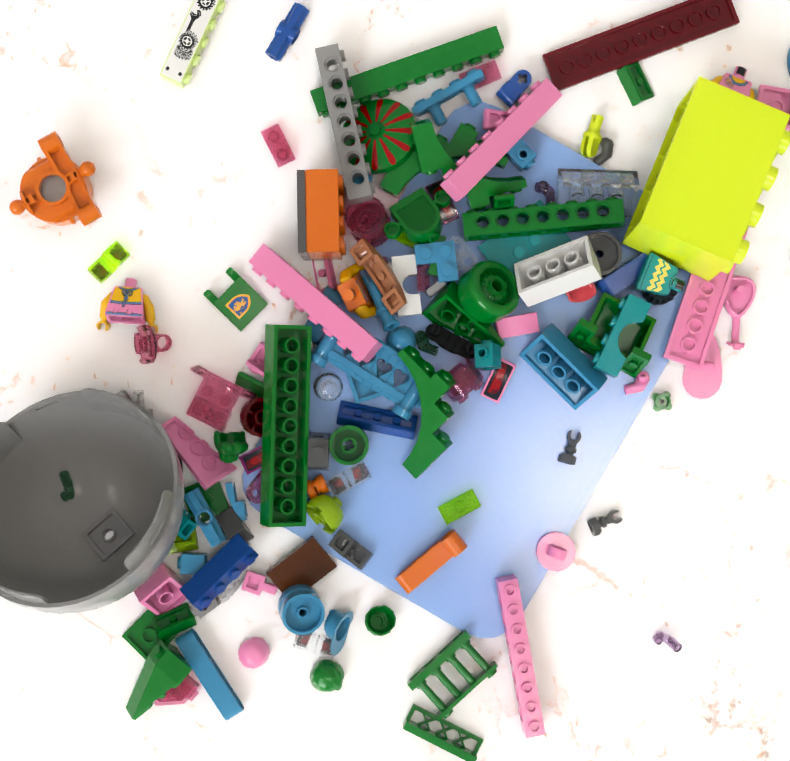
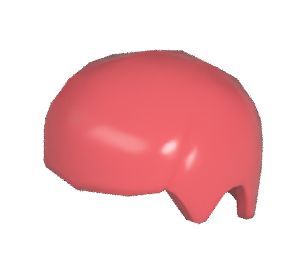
M594 282L566 292L569 301L583 302L596 295Z

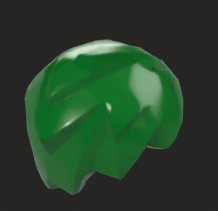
M327 659L320 660L313 666L309 679L311 685L318 691H339L342 687L344 671L337 662Z

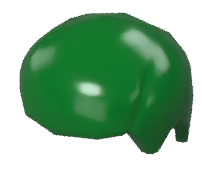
M375 606L365 615L364 623L367 631L375 636H383L390 633L395 627L396 616L394 611L388 606Z

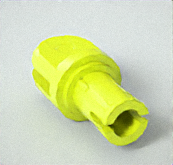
M592 114L588 131L583 133L580 147L583 157L593 158L597 154L599 144L602 141L600 130L604 117L601 115Z

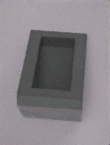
M232 506L216 516L227 539L231 540L237 533L247 542L254 538L250 529L238 517Z

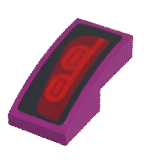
M262 446L239 457L247 475L261 468Z

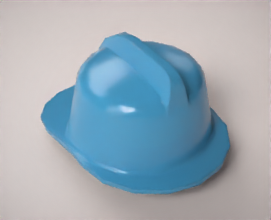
M332 609L325 620L324 631L332 640V655L336 656L339 654L345 644L349 626L354 615L353 611L345 614Z

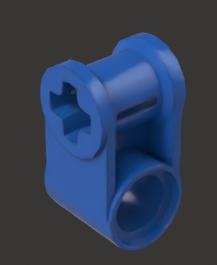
M519 70L498 90L496 95L510 108L529 87L532 80L531 74L527 70ZM519 77H520V78L525 77V78H526L525 83L522 82V83L520 84V83L518 82V81H519Z

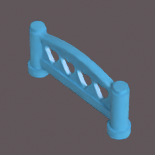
M325 334L314 353L311 351V361L322 368H325L328 362L395 403L392 412L409 421L412 416L411 412L420 399V395L408 367L397 355L399 352L377 339L383 346L375 354V360L360 367V363L351 356L352 353L343 356V348L336 343L338 340L336 337H329ZM384 359L393 368L390 372L377 377V361ZM399 369L402 371V374L409 375L408 382L394 388L395 370Z

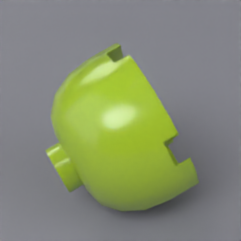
M321 494L307 502L306 512L317 525L319 523L323 525L324 528L322 530L328 534H332L338 529L344 517L341 508L342 503L335 496L332 498L329 495Z

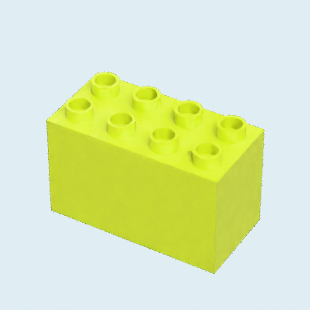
M699 76L676 108L621 244L645 254L654 253L673 266L708 281L720 272L728 274L734 263L740 265L750 246V242L742 238L749 226L754 228L758 224L765 206L758 203L757 200L763 190L769 191L779 172L778 168L771 165L777 154L783 155L790 144V131L785 130L790 114Z

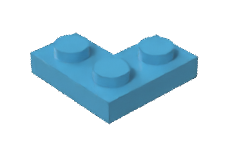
M454 240L414 245L416 266L436 263L438 283L459 280Z

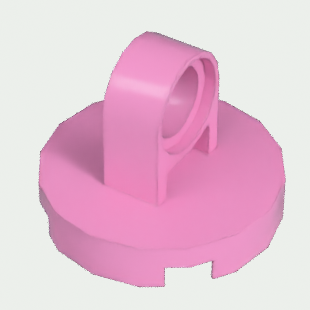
M554 531L540 538L536 546V555L544 568L558 572L571 566L575 559L576 549L574 542L569 536L562 532Z

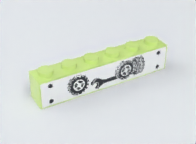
M225 0L193 1L159 74L162 79L183 89L186 84L188 85L191 82L193 76L191 72L194 66L197 67L200 62L202 48L205 49L208 45V35L210 31H214L217 25L216 18L219 13L223 12L226 4Z

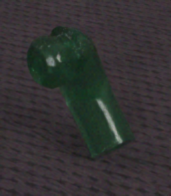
M423 330L417 331L415 337L418 349L436 356L439 347L430 344Z
M62 471L59 473V477L65 491L60 493V497L63 501L67 502L69 499L72 500L75 494L69 472Z

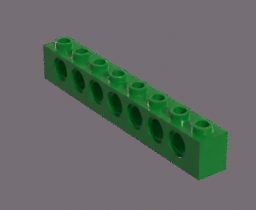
M608 197L601 201L593 198L579 203L576 200L567 201L566 204L550 202L546 206L529 204L524 208L514 206L503 210L488 208L486 211L478 212V210H468L466 213H462L465 242L621 228L625 224L623 198L618 199L617 197ZM604 209L608 212V215L600 216L598 211ZM580 211H584L588 214V216L586 218H580L578 216V213ZM565 213L568 218L560 220L558 214ZM545 215L548 217V220L541 222L538 220V216ZM526 217L528 222L521 224L518 222V218ZM504 218L508 220V223L502 226L498 224V220ZM482 220H485L489 223L486 227H480L478 225V223Z

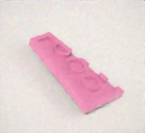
M176 416L161 424L171 439L178 456L204 490H207L236 471L237 467L234 464L220 461L219 453L209 447V444L204 439L201 440L194 434L195 432Z

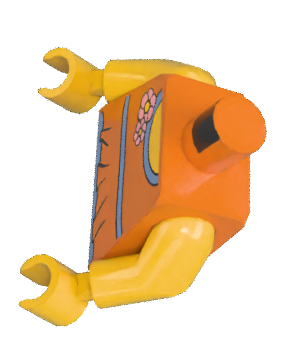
M356 262L341 271L340 283L337 285V289L348 311L357 314L362 319L376 316L377 308L359 272L365 270L364 266H359Z

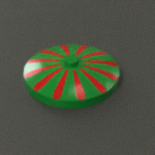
M390 99L373 100L358 107L359 117L355 118L356 125H361L363 136L359 137L361 144L365 143L367 155L363 157L365 163L369 162L371 174L386 173L402 165L415 149L409 123L416 122L410 110L400 102ZM346 121L343 127H348L351 122ZM349 139L345 142V145L352 146L355 141ZM353 158L349 161V163L351 165H356L359 163L360 160L357 158Z

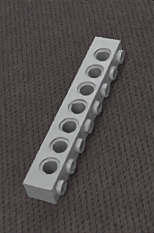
M338 43L315 48L349 204L354 205L372 201V194L376 192L373 181L369 182L368 175L371 174L369 162L365 163L363 157L367 155L365 143L361 144L359 139L363 134L361 125H356L355 118L359 117L357 107L351 104L354 94L352 87L347 86V80H350L348 68L344 69L342 62L346 61L344 50H339ZM331 65L338 66V68L333 71L328 69ZM334 84H342L340 89L332 88ZM340 102H345L346 106L344 108H338L337 104ZM343 121L351 122L348 127L341 126ZM349 139L355 141L352 146L345 145V142ZM353 158L360 160L356 165L349 164V161ZM357 177H362L364 179V181L361 184H355L353 182L354 179Z

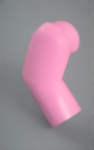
M641 371L634 383L624 385L625 394L644 391L650 379L649 374L646 371Z

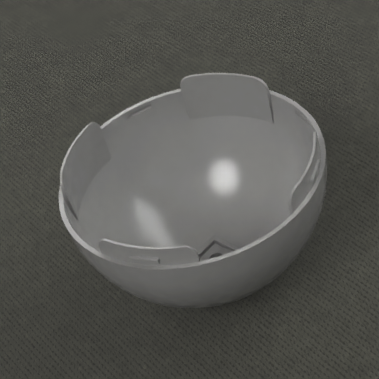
M84 388L81 391L67 392L43 399L17 413L7 422H0V596L24 608L45 613L64 614L91 611L112 604L134 592L161 566L176 540L182 522L185 501L184 477L171 439L159 421L147 409L124 396L104 390ZM113 531V536L106 540V534Z

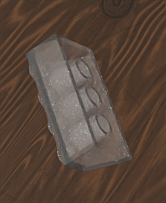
M558 169L555 202L557 204H566L567 201L576 200L579 203L593 198L598 201L605 200L608 197L623 198L624 216L632 217L636 209L640 186L637 171ZM601 209L598 211V214L600 216H607L608 212ZM584 211L578 213L581 216H588Z

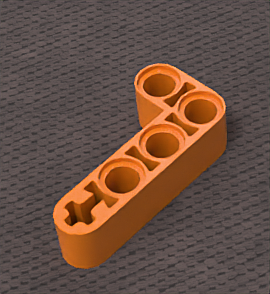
M452 529L395 577V580L408 594L452 557L455 558L467 548V544Z

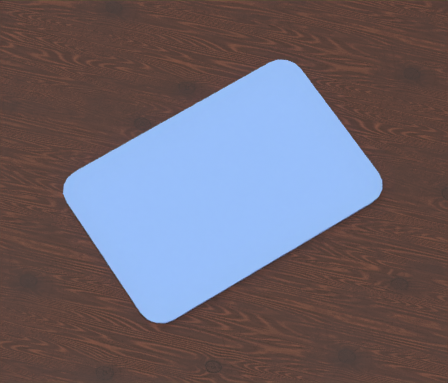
M485 102L476 107H472L468 103L455 109L447 118L448 122L442 125L437 134L448 139L447 142L450 143L460 124L469 123L479 132L475 140H482L481 137L488 131L483 129L484 110L486 108L504 110ZM531 127L521 138L537 154L534 159L536 163L528 171L524 168L520 172L508 160L504 169L494 165L485 175L499 178L523 176L526 179L527 187L522 188L520 192L514 193V206L518 208L535 204L540 199L546 206L550 202L566 204L567 201L576 200L579 203L593 198L598 201L605 200L608 197L623 198L624 227L566 232V234L572 241L598 231L613 235L620 243L622 249L621 262L615 270L642 253L621 243L643 191L534 127ZM440 169L432 175L422 174V172L416 175L408 183L399 201L421 187L432 199L427 188L442 182ZM466 195L458 202L451 198L456 216L442 221L443 228L440 234L446 237V241L454 240L459 280L475 264L486 261L477 248L486 240L466 242L464 240L462 213L471 210L467 204ZM489 197L490 205L485 206V207H486L485 209L478 210V212L486 211V209L492 208V205H491V203H492V198H491V197ZM601 209L598 211V214L600 216H607L608 212ZM580 211L578 213V216L580 218H586L588 214L584 211ZM565 213L558 214L560 220L568 218ZM390 214L388 220L386 221L385 225H386L388 222H392V221L395 222V221L392 219L391 214ZM504 218L498 220V224L502 226L508 223V220ZM485 220L478 223L480 227H486L489 224ZM384 225L372 245L388 264V262H391V257L415 254L414 245L418 244L411 242L404 233H401L397 239L387 238L384 232ZM597 251L596 256L598 258H601L602 256L599 255L600 252ZM430 264L416 266L417 276L407 277L403 281V289L407 293L420 294L422 312L438 294L436 293L433 297L429 298L425 293L428 288L438 281V278L427 275ZM678 268L675 278L685 281L682 292H677L674 299L662 305L651 303L647 315L656 319V323L643 350L652 355L649 363L642 369V371H646L649 374L650 378L644 391L626 395L624 385L634 383L636 377L634 378L622 371L615 378L603 373L608 378L599 391L576 410L519 354L551 323L567 337L580 318L588 321L602 295L596 284V295L583 302H571L566 293L527 307L520 297L515 310L507 316L537 312L540 332L502 338L505 344L501 347V358L516 364V367L499 403L480 395L491 370L482 371L476 369L475 358L466 359L447 351L436 342L430 340L426 336L425 331L428 325L433 323L423 314L398 317V313H395L394 317L396 320H399V326L405 325L416 334L417 344L415 348L419 351L420 356L434 367L435 372L442 368L448 371L456 382L441 398L451 406L452 411L455 413L440 428L441 431L448 434L453 444L424 473L415 479L402 464L411 454L418 439L421 428V405L419 408L415 406L411 412L412 415L418 416L414 439L363 430L369 440V449L364 459L359 463L343 465L338 463L329 453V471L308 469L307 480H313L317 475L322 474L329 488V492L325 493V495H329L332 498L335 496L341 501L344 517L338 529L332 534L326 533L322 530L324 526L320 523L317 525L307 512L306 526L284 528L304 540L313 536L328 554L461 631L466 629L470 635L478 638H495L504 634L495 578L512 574L518 578L523 611H525L548 571L538 561L536 555L537 543L541 537L550 532H562L567 536L569 535L669 362L668 359L662 358L690 273ZM366 269L363 271H359L361 276L363 277L366 275L368 281L370 282L368 272L366 271ZM636 282L613 296L621 299L628 294H632L644 301L647 300L643 298L641 291L633 290ZM343 299L341 300L338 307L373 337L386 343V338L390 331L385 332L383 330L384 325L380 317L373 316L362 319L357 314L349 312ZM491 323L493 328L496 330V324ZM325 333L322 334L321 338L318 341V344L314 345L313 349L311 350L313 353L316 350L319 343L321 342ZM579 349L592 362L594 356ZM384 359L377 361V365L383 374L392 370V365L386 363ZM311 361L309 435L310 432L330 433L331 437L336 429L343 426L336 424L340 402H356L347 374L329 362L325 368H322ZM399 369L395 370L394 388L401 385L408 374H402V371ZM384 396L358 403L391 411L395 406V403ZM570 430H572L571 438L573 440L577 439L578 432L581 433V439L575 447L577 451L573 455L577 457L575 465L557 461L560 454H566L565 446H568L566 437ZM262 437L254 449L262 446ZM350 439L343 444L346 445V450L355 446ZM362 463L369 477L356 483L351 468ZM261 468L248 475L244 470L242 475L243 491L250 505L260 513ZM337 476L349 487L339 494L335 493L329 482ZM307 493V502H308V501L310 500V497H309V495H308V493ZM340 529L374 554L362 570L358 569L328 545ZM454 529L465 541L467 548L455 558L452 557L418 587L407 594L395 580V577L444 535Z

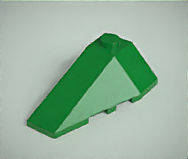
M451 281L442 288L422 312L433 324L436 323L441 327H445L453 331V334L456 336H462L473 344H481L482 340H493V343L501 345V347L505 344L491 324L478 322L464 311L458 299V284L455 281Z
M162 639L159 640L148 654L126 705V710L133 720H136L148 711L155 700L158 698L163 699L169 689L178 687L192 670L179 649Z

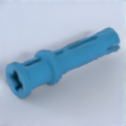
M368 274L370 282L365 275L362 277V281L377 308L376 316L380 317L384 325L383 330L388 332L397 328L400 325L399 320H396L394 315L390 314L382 302L381 298L383 295Z

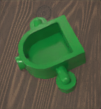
M421 187L389 208L391 217L395 222H388L385 225L384 232L386 237L397 239L401 233H404L411 242L416 244H427L437 241L443 228L439 209L449 206L451 197L445 190H440L436 192L434 200H432Z

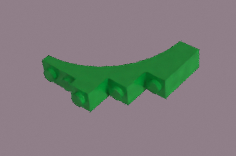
M429 119L409 123L419 170L422 174L432 175L440 169L442 177L448 170L452 169L454 171L457 167L456 162L444 151L436 137L432 122ZM521 175L508 178L484 176L466 194L467 204L471 210L485 209V206L490 205L489 197L492 198L495 195H501L506 192H520L522 188L527 187L526 179Z
M469 123L460 124L450 143L441 134L436 135L444 151L453 160L460 159L462 156L467 157L470 154L468 150L476 142L480 144L483 141L475 140L479 132ZM415 149L402 165L386 173L379 185V189L397 198L403 188L416 175L421 173ZM505 154L495 166L504 169L509 160L506 158L507 155Z
M408 345L397 355L408 367L415 380L420 395L422 415L417 442L411 454L402 465L416 479L453 444L448 434L441 431L440 428L455 413L452 411L451 406L441 398L456 382L453 380V376L443 368L435 372L434 367L420 356L419 351Z

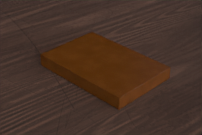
M311 536L266 571V575L283 593L290 586L297 584L312 587L336 568L337 564L318 541Z

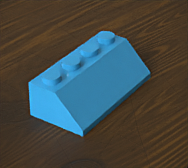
M553 323L548 325L519 354L574 410L599 391L608 379L601 371L592 368L594 364Z

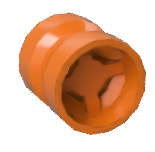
M322 474L317 475L313 480H307V493L310 499L318 494L329 492Z

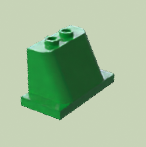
M603 292L588 321L580 318L567 338L577 348L592 356L595 355L596 351L600 352L603 346L600 344L602 337L605 333H609L611 326H609L610 320L613 315L617 316L620 308L617 306L620 299ZM646 315L642 323L629 324L622 329L618 338V346L626 360L620 371L635 378L649 363L652 355L643 350L656 323V319Z

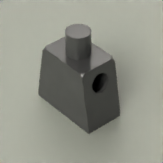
M310 432L308 438L309 470L329 471L330 433Z

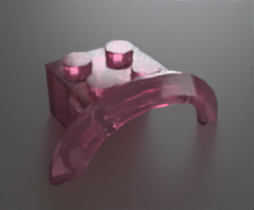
M200 365L190 368L191 371L204 378L186 414L221 432L225 430L240 396L248 400L258 398L256 393L240 387Z

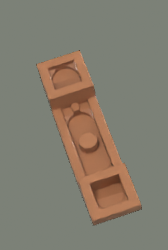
M362 238L349 252L359 266H364L383 295L381 298L382 302L390 314L394 315L407 304L403 289L383 257L365 238Z

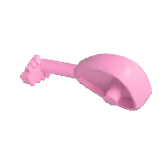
M733 275L723 304L728 314L732 317L731 342H726V344L732 346L734 350L744 348L745 343L739 342L740 318L747 312L756 294L754 281L749 277Z

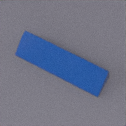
M341 401L336 424L343 426L355 425L362 430L414 439L418 416L412 415L409 421L391 410Z

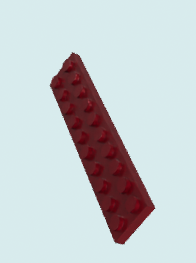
M687 0L543 54L542 59L551 83L559 91L621 69L626 65L640 62L736 26L740 21L732 0Z

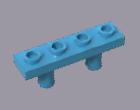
M476 68L466 73V77L459 80L458 78L451 81L449 87L444 90L440 88L434 91L430 98L418 100L411 109L417 118L430 112L437 127H440L448 122L440 107L441 104L461 93H465L471 106L476 107L482 103V100L475 86L485 80L486 77L481 68L478 70Z

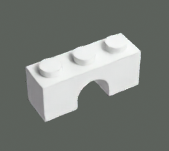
M415 254L391 257V262H388V265L403 289V281L407 277L417 276ZM403 289L407 304L396 312L398 317L422 315L420 294H409Z

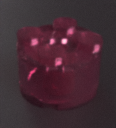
M469 358L465 359L467 363L464 365L460 362L449 371L456 384L446 394L453 402L458 401L460 404L469 397L468 393L473 389L477 391L484 385L482 381L484 376L475 368V365Z

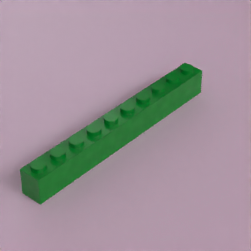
M497 26L351 76L350 80H347V86L352 87L354 94L351 104L360 103V105L370 102L372 98L387 97L390 95L389 92L395 90L397 92L408 89L409 85L424 84L427 82L426 79L432 77L434 79L445 76L446 72L461 71L464 69L463 66L469 64L471 66L482 63L483 59L498 58L501 56L500 53H503L504 46ZM334 84L332 88L340 89L342 84ZM323 86L311 90V97L318 116H323V118L330 117ZM340 102L337 104L338 108H344L346 106L345 102Z

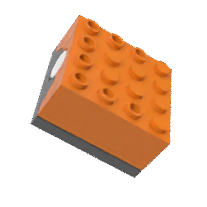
M338 169L297 170L298 253L303 261L311 259L342 260V255H346V243L344 236H342L346 235V226L343 218L345 216L343 198L345 196V184L343 175H339Z

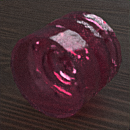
M373 197L372 201L348 205L344 219L357 242L365 238L373 247H377L388 240L384 227L388 222H391V219L379 199Z

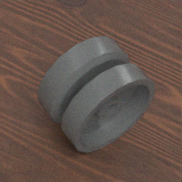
M598 231L589 234L588 237L595 255L599 251V255L602 256L601 258L597 257L601 276L603 277L618 267L622 258V249L620 243L613 235Z

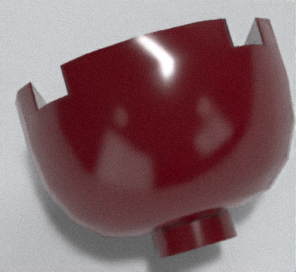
M263 397L250 399L243 405L240 411V423L243 429L250 435L262 437Z

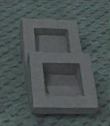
M341 529L328 544L360 570L365 567L374 555Z

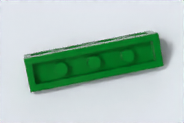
M414 703L403 723L404 730L465 761L477 760V753L484 741L483 738L443 718L438 720L436 714ZM415 710L423 714L424 721L417 723L411 720ZM436 720L440 722L442 729L434 732L430 730L428 723ZM454 729L458 731L460 738L450 740L447 737L446 731ZM472 738L478 741L473 751L465 747L464 740Z

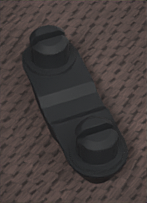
M436 323L430 324L426 328V336L442 348L466 359L475 358V344L456 336Z

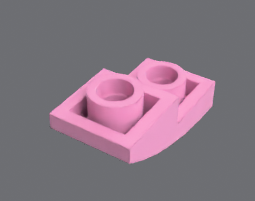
M537 312L507 316L495 323L496 331L501 338L540 332Z

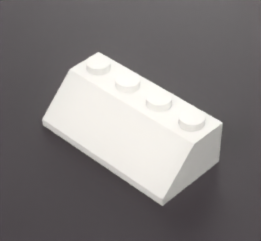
M587 235L514 264L518 294L527 307L602 279L599 262Z

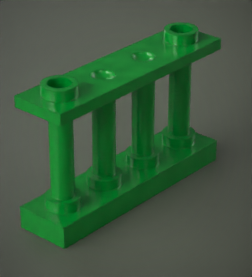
M466 629L461 631L407 681V685L412 691L415 688L421 689L439 709L436 713L438 720H441L443 717L445 719L449 717L453 712V708L486 677L489 679L497 672V663L493 661L488 664L470 644L471 641L469 639L471 635ZM459 648L465 649L483 669L475 678L455 657V652ZM445 661L447 663L450 662L468 682L461 691L441 671L440 665ZM435 675L454 696L446 705L426 684L427 681L425 679L428 676Z

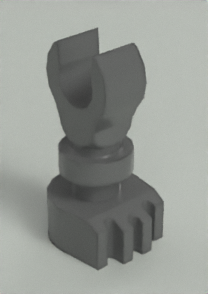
M570 430L566 437L568 441V446H565L566 454H560L557 461L575 465L577 457L573 455L577 451L575 447L581 439V433L578 432L577 439L573 440L571 438L572 430Z
M611 510L607 516L599 517V520L596 517L587 520L591 534L593 536L600 535L602 532L601 527L605 528L607 524L620 523L623 518L613 519V514L619 512V510Z

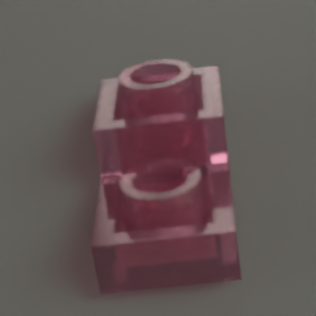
M278 123L261 131L278 168L296 159Z

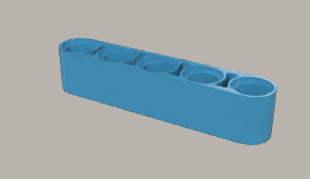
M192 628L176 638L175 642L223 718L228 721L244 710L242 702L197 632Z

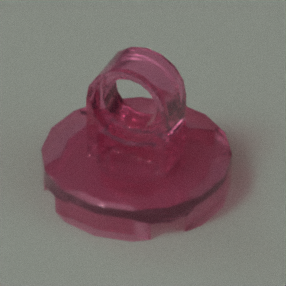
M139 325L136 327L138 333H134V348L136 354H140L142 359L139 361L143 365L154 363L158 352H165L171 348L172 340L168 335L154 334L149 325ZM161 337H164L166 340V345L163 348L158 346V340Z

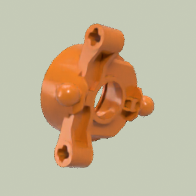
M56 131L37 140L46 158L41 159V157H38L37 162L23 174L19 192L21 200L16 199L10 203L9 209L11 213L21 215L27 209L36 218L55 226L74 225L78 220L86 226L103 217L93 200V186L89 178L95 173V165L90 161H85L80 166L74 163ZM49 176H59L65 181L66 193L59 201L48 202L41 194V184Z

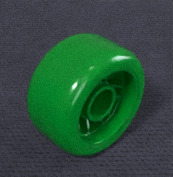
M492 260L481 261L467 270L460 278L457 287L458 299L464 311L474 320L485 324L496 323L515 310L520 299L516 278L513 273L503 264Z

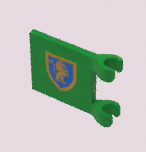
M229 267L226 270V274L234 283L219 298L210 290H206L203 295L238 330L242 331L268 303L233 268Z

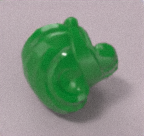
M219 431L214 432V446L218 450L220 461L232 463L238 460L239 454L248 450L249 445L246 442L244 431L229 432L227 434Z

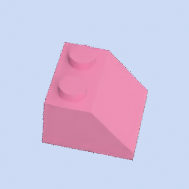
M164 563L143 585L134 591L139 603L157 616L178 607L187 599L179 590L184 583Z

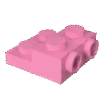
M759 85L757 101L790 114V89ZM790 118L785 128V130L790 131Z

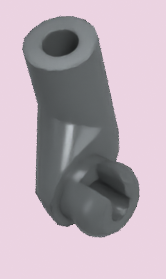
M607 137L602 138L600 142L602 152L593 159V162L598 166L610 159L613 154L614 143Z

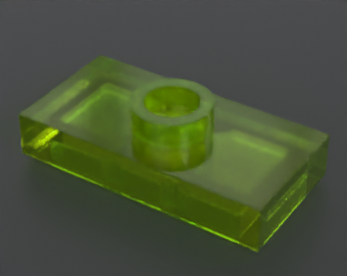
M470 489L437 508L448 525L481 507V504L473 489Z

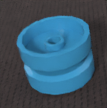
M297 584L290 586L283 591L278 600V611L284 626L288 631L296 635L313 633L324 621V605L317 592L308 585Z

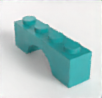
M628 294L620 299L617 306L620 308L617 316L613 315L610 320L609 326H611L609 333H605L602 337L600 344L603 346L600 352L596 351L592 362H594L592 368L613 378L618 377L626 360L618 346L620 332L629 324L642 323L650 309L651 303L632 294Z

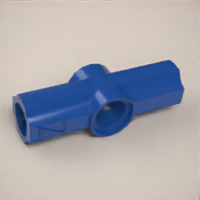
M295 2L285 20H282L276 28L275 37L265 54L271 59L281 62L290 45H293L297 40L300 28L309 15L310 10L302 4Z

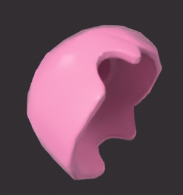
M259 637L247 639L240 645L238 650L239 661L243 666L251 669L262 666L270 655L268 643Z

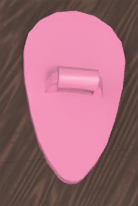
M714 334L702 370L684 366L683 386L688 394L698 399H706L715 395L722 383L721 356Z

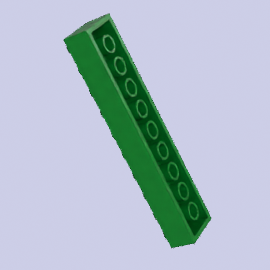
M265 324L260 524L266 527L306 526L312 326Z

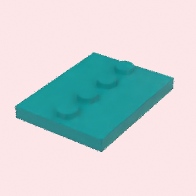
M541 199L535 203L538 206H545ZM540 215L538 220L545 222L548 220V217ZM520 217L518 218V222L521 224H525L528 222V219L526 217ZM565 232L488 239L477 248L486 260L503 264L515 276V263L572 240Z

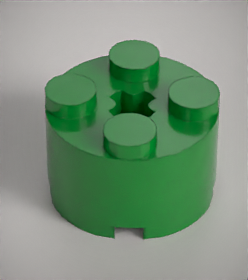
M355 425L339 427L332 433L329 439V451L332 457L343 465L359 463L364 459L369 449V440L366 433ZM350 439L355 446L346 450V445L343 444Z

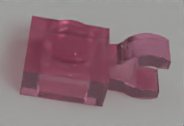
M430 264L417 266V292H425V288H429V276H425V270L429 268Z

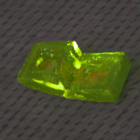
M115 241L102 253L98 260L87 268V271L102 284L129 258L130 254Z

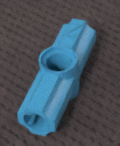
M198 487L185 494V500L195 517V521L202 529L211 548L227 540L215 517L214 511L209 507L200 488ZM202 512L210 515L209 522L205 523L201 520Z

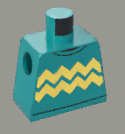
M650 252L645 258L633 290L667 296L671 289L681 293L685 286V281L675 278L678 272L677 267Z

